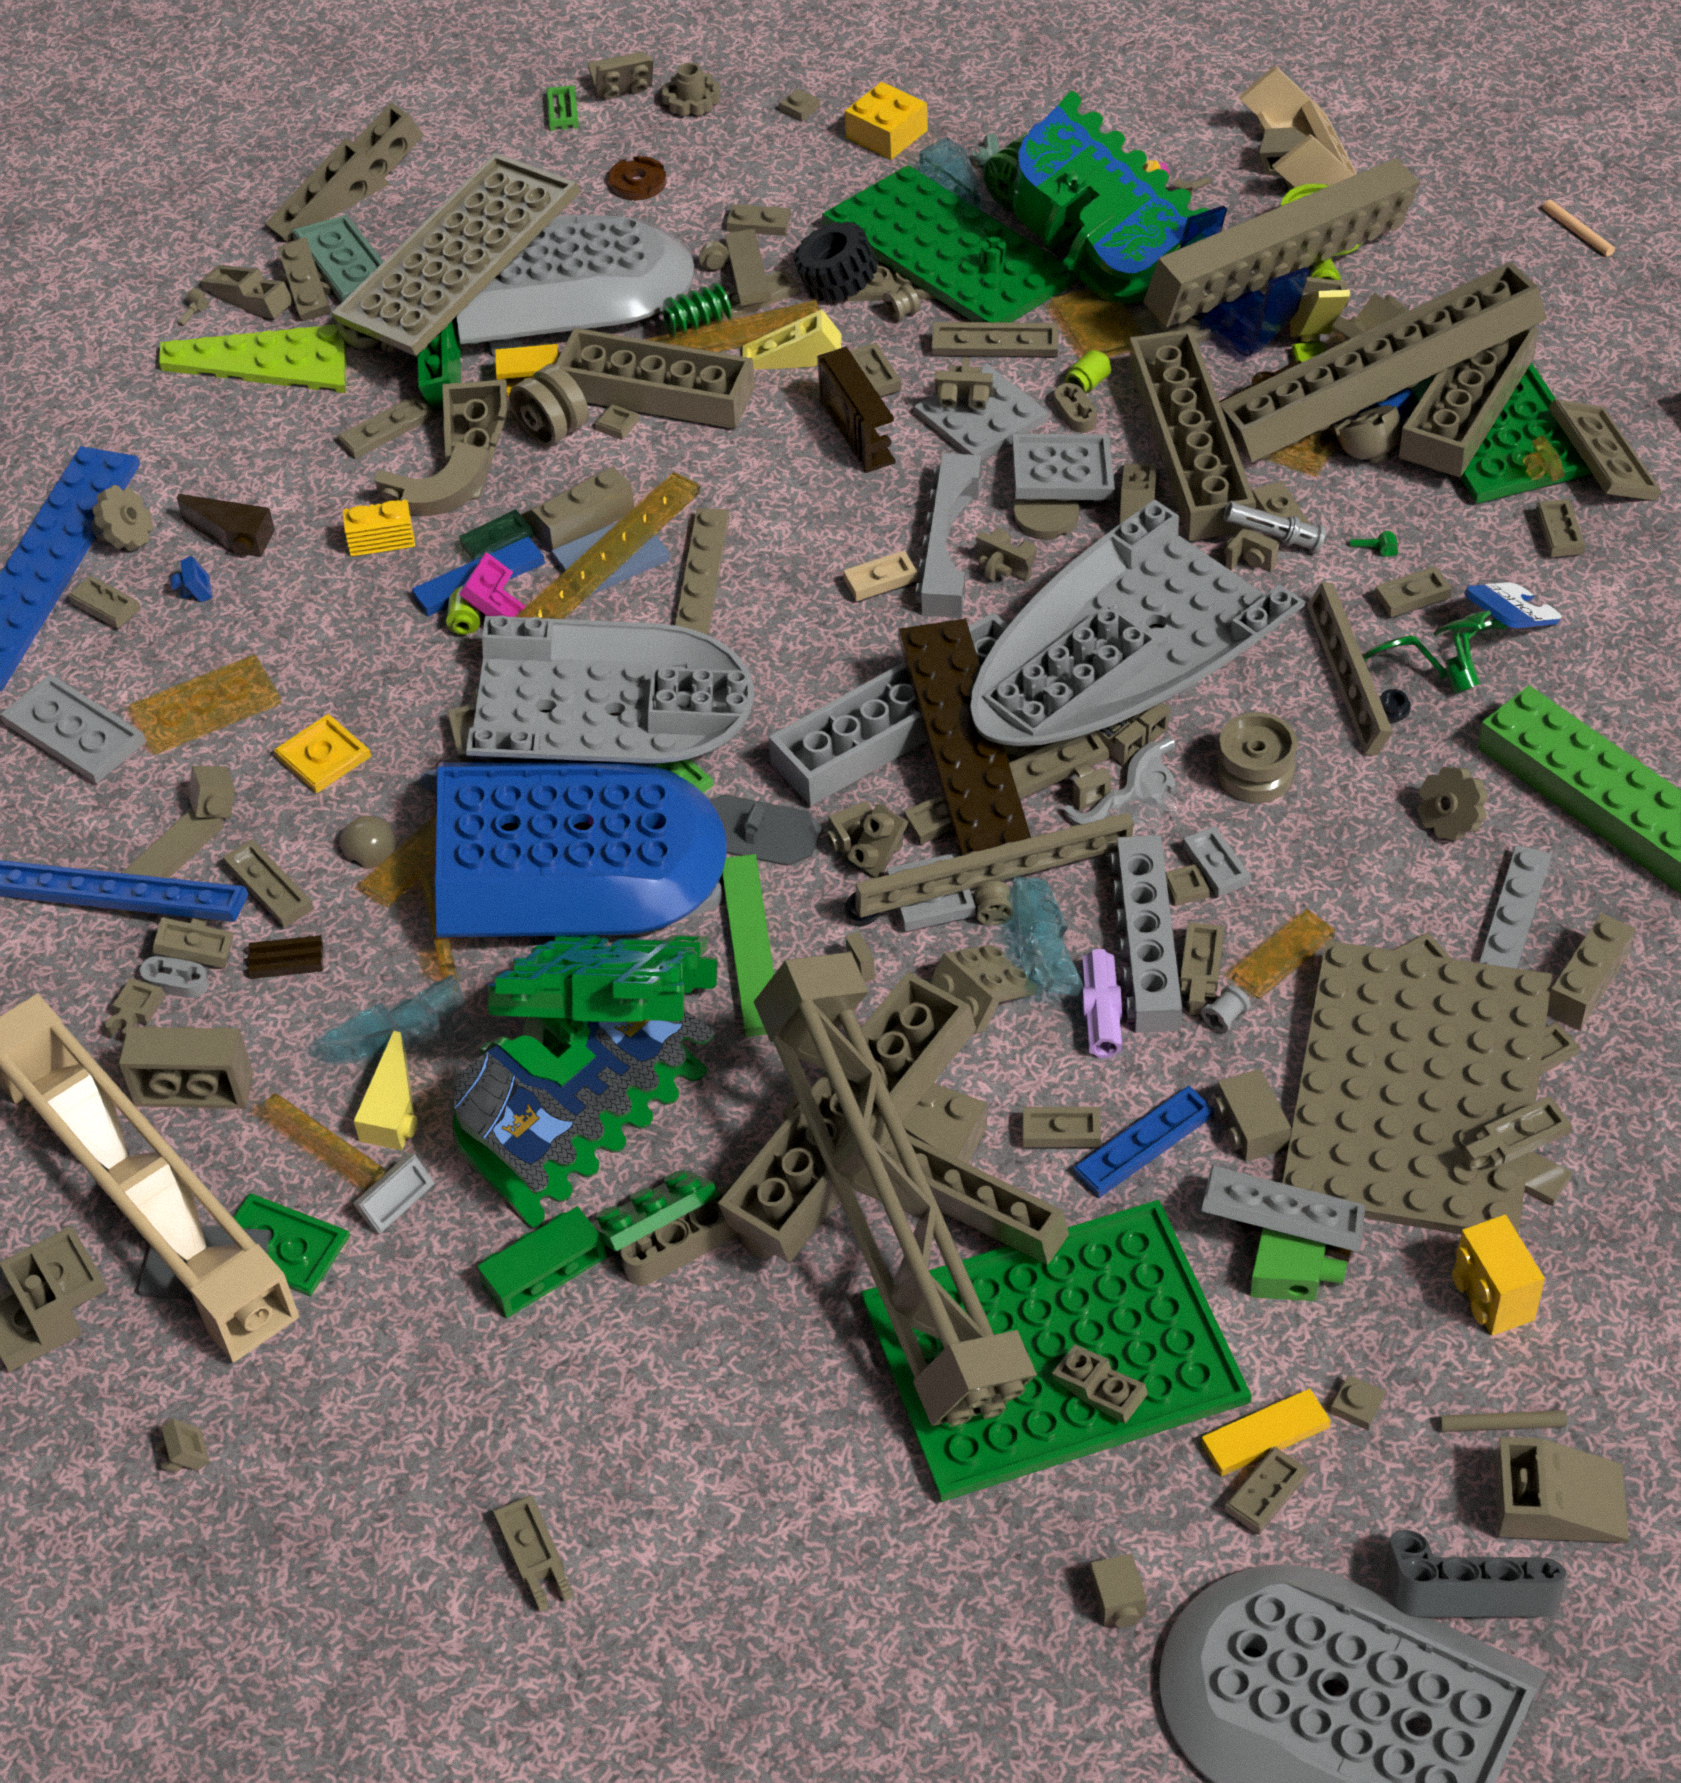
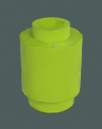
M1096 350L1088 351L1068 369L1065 382L1076 384L1084 393H1090L1110 375L1111 366L1108 357Z
M461 586L455 589L449 597L446 624L452 632L465 635L478 630L481 611L471 606L466 599L459 595L463 588Z

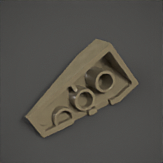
M506 379L442 384L445 466L451 458L457 441L487 449L492 463L508 412ZM486 479L478 492L470 500L480 499Z

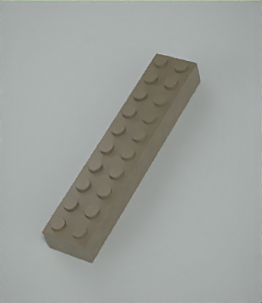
M1394 158L1158 258L1143 302L1167 328L1178 322L1183 323L1201 312H1209L1215 306L1226 301L1232 302L1238 296L1249 291H1257L1263 285L1272 281H1280L1287 274L1298 270L1303 271L1318 261H1326L1341 251H1349L1364 241H1372L1387 231H1395L1405 222V215L1415 199V192L1420 181L1398 158Z
M1511 261L1220 402L1231 436L1250 461L1254 462L1269 457L1273 452L1287 445L1296 444L1302 438L1316 431L1325 430L1331 424L1345 417L1353 416L1374 403L1386 400L1392 394L1405 388H1411L1419 381L1434 374L1442 373L1448 367L1460 361L1471 359L1477 353L1493 345L1502 344L1508 338L1522 331L1531 330L1537 324L1547 320L1539 287Z

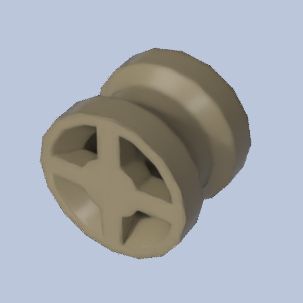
M909 284L900 286L896 292L889 291L883 294L884 308L895 322L902 320L906 314L913 315L920 310L919 298L913 287Z
M988 881L976 888L978 920L984 925L1005 924L1013 917V905L1010 902L1011 891L1006 883Z

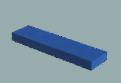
M529 536L490 553L491 556L513 572L509 580L545 564L544 555ZM481 558L412 588L414 599L427 616L448 608L450 595L455 589L465 585Z
M1188 1085L1073 1167V1174L1093 1194L1100 1198L1211 1119L1215 1114V1109Z

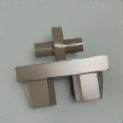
M963 357L962 366H950V371H935L936 394L939 396L940 407H956L957 395L969 396V407L985 410L989 397L994 396L993 374L982 373V367H970V357Z
M1000 528L995 529L991 534L981 531L976 536V542H978L976 559L979 560L980 565L986 567L985 577L987 579L995 581L1000 575L1006 577L1011 575L1024 582L1029 580L1032 564L1037 558V547L1035 544L1025 540L1018 547L1011 545V536L1008 532Z
M876 804L872 814H868L863 824L864 831L857 845L852 846L848 859L875 878L883 876L894 851H900L903 845L900 839L909 821L894 814L885 805Z

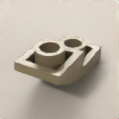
M1075 1344L1052 1373L1053 1379L1075 1396L1124 1424L1127 1423L1148 1395L1144 1383L1112 1370L1107 1358Z

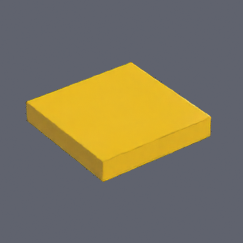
M326 714L274 749L275 757L316 794L372 757L370 749L330 714Z

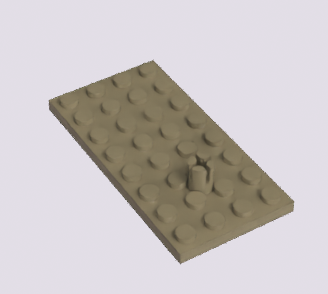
M495 152L332 312V315L336 322L417 356L581 192L577 182Z

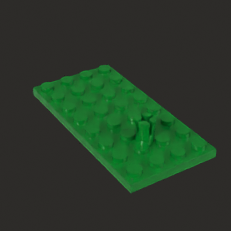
M910 165L903 167L822 213V224L831 225L834 222L843 223L845 221L859 225L864 230L877 260L894 271L899 272L900 275L911 280L920 288L925 289L929 294L972 322L1011 323L1078 281L1062 264L1061 260Z

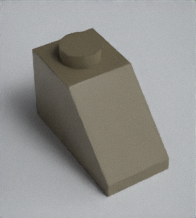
M1295 127L1265 129L1259 152L1264 175H1280L1272 165L1307 136Z

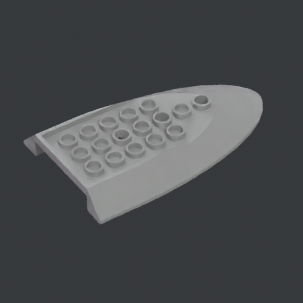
M1154 499L1075 558L1046 584L1012 620L989 652L973 686L971 700L973 724L978 733L985 739L1013 746L1043 745L1076 738L1109 727L1173 697L1220 669L1304 607L1305 601L1280 584L1267 594L1249 584L1179 536V515ZM1152 624H1160L1163 625L1164 628L1151 629L1149 626Z

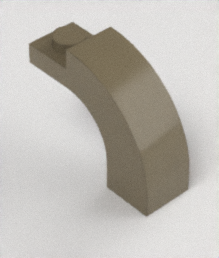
M457 441L448 464L434 476L424 479H413L378 470L374 481L379 495L388 501L407 500L411 515H439L453 511L469 501L481 488L492 463L487 449Z

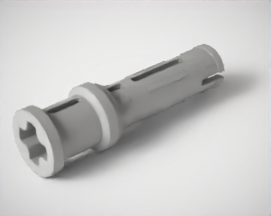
M1230 501L1224 511L1223 520L1225 522H1231L1279 537L1284 545H1299L1308 548V551L1313 554L1319 552L1325 539L1326 527L1324 525L1317 524L1313 526L1301 522L1299 517L1296 516L1285 519L1237 504L1234 501ZM1247 517H1251V518H1254V519H1257V520H1261V521L1267 522L1268 524H1265V523H1262V522H1259V521H1256V520H1252V519H1249V518H1247Z

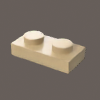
M901 551L843 570V577L857 602L917 582L918 572L906 552Z

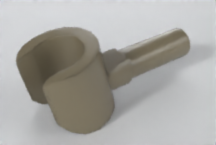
M1205 177L1189 183L1177 178L1173 185L1178 187L1177 189L1184 188L1188 190L1192 196L1196 189L1210 184L1211 179L1210 177Z
M197 287L192 288L187 294V302L190 305L178 321V324L181 326H185L197 310L203 311L209 306V301L205 298V292Z

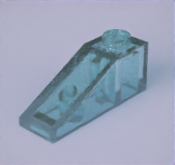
M945 137L919 151L920 172L982 211V192L967 152L962 146Z

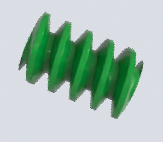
M718 283L711 284L709 289L707 287H700L698 293L695 290H690L686 296L684 294H677L675 300L672 297H667L663 302L664 322L672 338L676 336V327H679L682 334H687V324L689 323L693 330L696 331L699 329L698 320H701L705 327H709L711 316L718 324L722 321L721 313H724L728 320L732 318L729 299Z

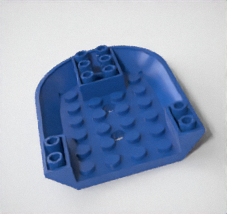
M608 762L439 763L437 772L435 875L437 937L626 935L649 932L673 924L696 910L714 891L721 878L725 866L727 848L722 820L710 800L693 784L668 770L648 764ZM586 822L592 827L587 830H578L574 825ZM507 823H514L519 828L514 831H505L501 826Z

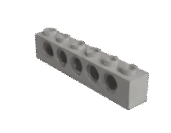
M1161 835L1117 837V852L1110 853L1111 873L1118 874L1119 880L1113 881L1114 901L1121 902L1122 909L1116 910L1117 930L1125 932V938H1120L1121 960H1128V967H1123L1124 990L1131 989L1132 997H1126L1127 1019H1134L1136 1033L1181 1031L1182 1005Z

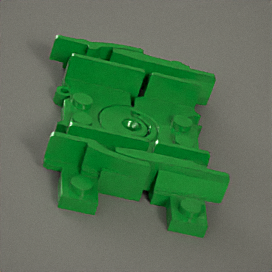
M558 935L555 937V941H549L544 945H537L531 949V954L527 958L513 959V971L503 972L495 978V983L488 984V1012L493 1016L567 1018L574 1021L591 1022L681 1021L684 1017V993H691L693 988L713 989L717 986V958L701 957L707 951L708 936L671 935L666 940L618 939L608 947L609 938H600V935Z

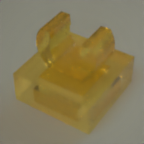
M1542 435L1533 440L1532 444L1535 453H1531L1523 459V462L1528 467L1526 471L1531 479L1537 480L1547 473L1551 480L1555 482L1565 476L1560 457L1545 436Z

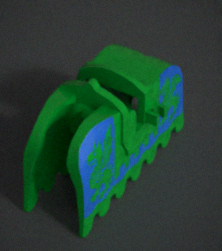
M1070 91L1053 111L1024 138L1018 151L1016 177L1012 192L1013 209L1018 219L1029 230L1041 237L1043 244L1052 252H1055L1064 244L1067 247L1072 244L1068 256L1063 260L1062 264L1093 293L1111 302H1142L1146 296L1158 258L1179 250V246L1202 227L1213 222L1215 214L1208 208H1200L1195 211L1189 210L1187 206L1191 201L1190 192L1184 188L1174 191L1166 190L1165 186L1169 181L1168 173L1163 169H1156L1151 172L1145 171L1143 169L1147 162L1145 152L1141 150H1133L1129 153L1123 152L1121 150L1125 143L1123 133L1120 131L1100 132L1099 129L1103 125L1102 115L1098 112L1080 114L1077 110L1081 106V97L1075 91Z

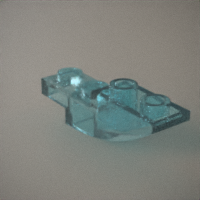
M1015 876L1013 880L1015 932L1028 979L1039 980L1046 992L1078 997L1083 983L1062 939L1068 925L1048 882L1039 878L1029 879Z
M451 974L443 980L431 984L426 990L409 1000L402 1001L390 1011L380 1002L372 1008L360 1012L355 1018L338 1028L331 1029L323 1037L317 1039L323 1061L327 1065H342L382 1058L393 1031L401 1032L405 1050L441 1033L438 1020L464 1005L460 983Z

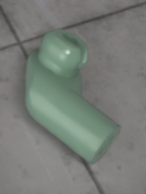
M987 134L984 137V147H978V153L975 149L973 150L972 159L975 161V165L984 167L985 162L1000 151L998 137L995 134Z

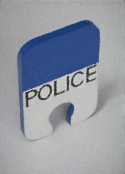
M1515 583L1467 586L1464 595L1485 611L1490 610L1494 618L1512 628L1555 625L1562 618L1561 614L1548 604L1537 607L1527 603L1526 601L1533 599L1534 594Z

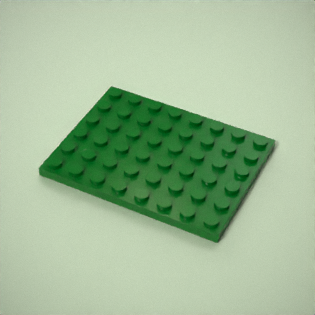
M1159 1199L1067 1227L1069 1235L1048 1265L1010 1246L962 1260L994 1335L1017 1330L1037 1374L1024 1387L1025 1392L1021 1396L1010 1400L1005 1405L1006 1410L993 1418L984 1419L982 1415H978L954 1427H950L949 1423L931 1426L913 1383L915 1379L877 1287L861 1291V1300L941 1502L1251 1403V1392ZM944 1265L929 1270L931 1276L966 1312L947 1266ZM912 1327L925 1361L929 1365L944 1350L943 1344L940 1339ZM1074 1344L1107 1358L1112 1370L1146 1385L1148 1395L1126 1424L1089 1405L1053 1379L1052 1373Z

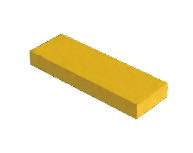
M1309 1388L1202 1436L1201 1444L1222 1477L1266 1457L1274 1446L1282 1450L1330 1428L1331 1420Z

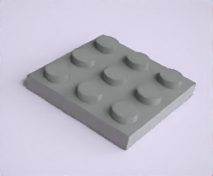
M989 364L982 366V373L993 374L994 396L989 397L985 410L969 407V396L957 395V405L953 408L940 407L938 394H934L914 406L915 415L962 454L981 455V461L1012 443L1013 433L1027 434L1049 421V412Z
M1012 434L1015 499H1025L1028 501L1038 499H1057L1059 501L1091 500L1095 502L1114 500L1115 486L1109 435Z

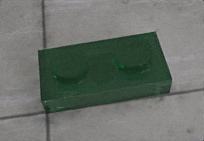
M515 509L460 535L459 539L462 548L474 561L483 557L486 552L490 554L528 536L533 538L532 527Z

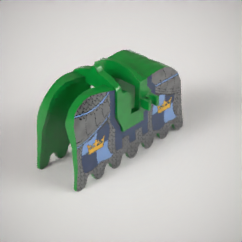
M685 1010L681 1021L591 1022L574 1021L567 1018L528 1017L523 1025L524 1036H519L512 1041L504 1036L496 1038L492 1043L487 1041L479 1048L482 1056L474 1060L462 1072L456 1083L453 1096L454 1116L452 1133L458 1151L511 1205L531 1229L537 1228L545 1219V1211L540 1204L543 1198L564 1202L571 1197L572 1185L567 1179L569 1174L577 1173L583 1177H592L599 1171V1161L594 1152L597 1149H605L611 1153L622 1151L626 1146V1137L621 1130L622 1126L630 1124L638 1129L650 1126L653 1121V1113L648 1107L650 1101H658L664 1105H670L679 1098V1089L674 1083L675 1078L683 1077L689 1081H697L707 1074L708 1067L688 1051L681 1042L683 1040H690L696 1044H705L714 1038L715 1029Z

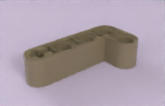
M735 1182L718 1190L719 1197L621 1249L626 1279L637 1286L650 1284L735 1237H738L747 1251L755 1257L767 1258L774 1254L727 1225L718 1202ZM707 1223H714V1224L709 1225V1226H704V1224H707ZM674 1241H679V1243L677 1244H669Z

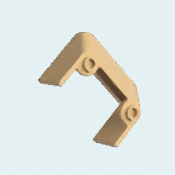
M1276 65L1238 96L1258 116L1261 122L1258 128L1263 135L1265 129L1295 127L1307 136L1272 165L1285 178V182L1290 189L1311 183L1333 185L1357 174L1325 112Z

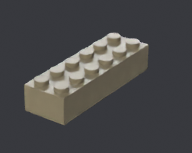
M574 328L555 364L565 370L575 380L587 403L604 406L613 404L627 410L736 429L755 389L753 358Z
M1533 328L1528 331H1522L1508 338L1504 343L1493 345L1477 353L1475 357L1460 361L1448 367L1444 372L1437 374L1402 428L1399 458L1461 478L1533 361L1539 329Z

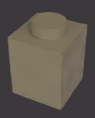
M192 766L188 797L195 817L231 818L235 786L227 766Z
M1130 1553L1091 1562L1090 1582L1104 1627L1116 1625L1120 1628L1129 1627L1136 1624L1140 1618L1146 1617L1147 1598L1133 1554Z

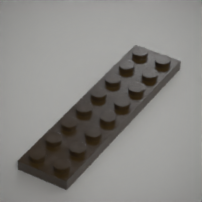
M966 618L899 628V643L960 856L974 851L998 847L1008 842H1017L1031 838L1004 744L985 739L978 733L973 724L971 714L972 691L981 667Z

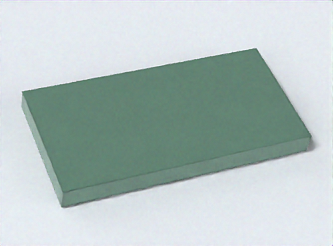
M348 215L292 230L294 241L303 237L307 238L318 272L323 275L325 282L331 286V290L341 303L384 262Z

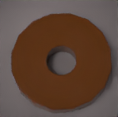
M636 156L633 157V161L626 162V159L620 160L611 168L608 174L610 190L616 196L626 200L649 199L658 195L667 184V176L663 164L651 157ZM636 176H641V177H643V178H641V179H632L633 177H636Z

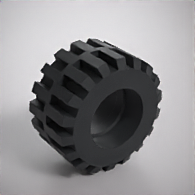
M846 221L843 223L834 222L831 225H824L820 229L812 231L808 237L801 241V245L797 246L793 259L809 295L815 297L818 301L825 300L826 302L841 301L846 297L856 295V292L863 290L867 287L866 284L873 280V274L877 273L878 269L876 256L864 230L859 225Z

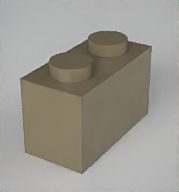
M1261 1068L1218 1081L1217 1097L1213 1098L1215 1113L1219 1120L1225 1119L1229 1127L1228 1138L1234 1150L1240 1149L1246 1162L1289 1148L1291 1126Z

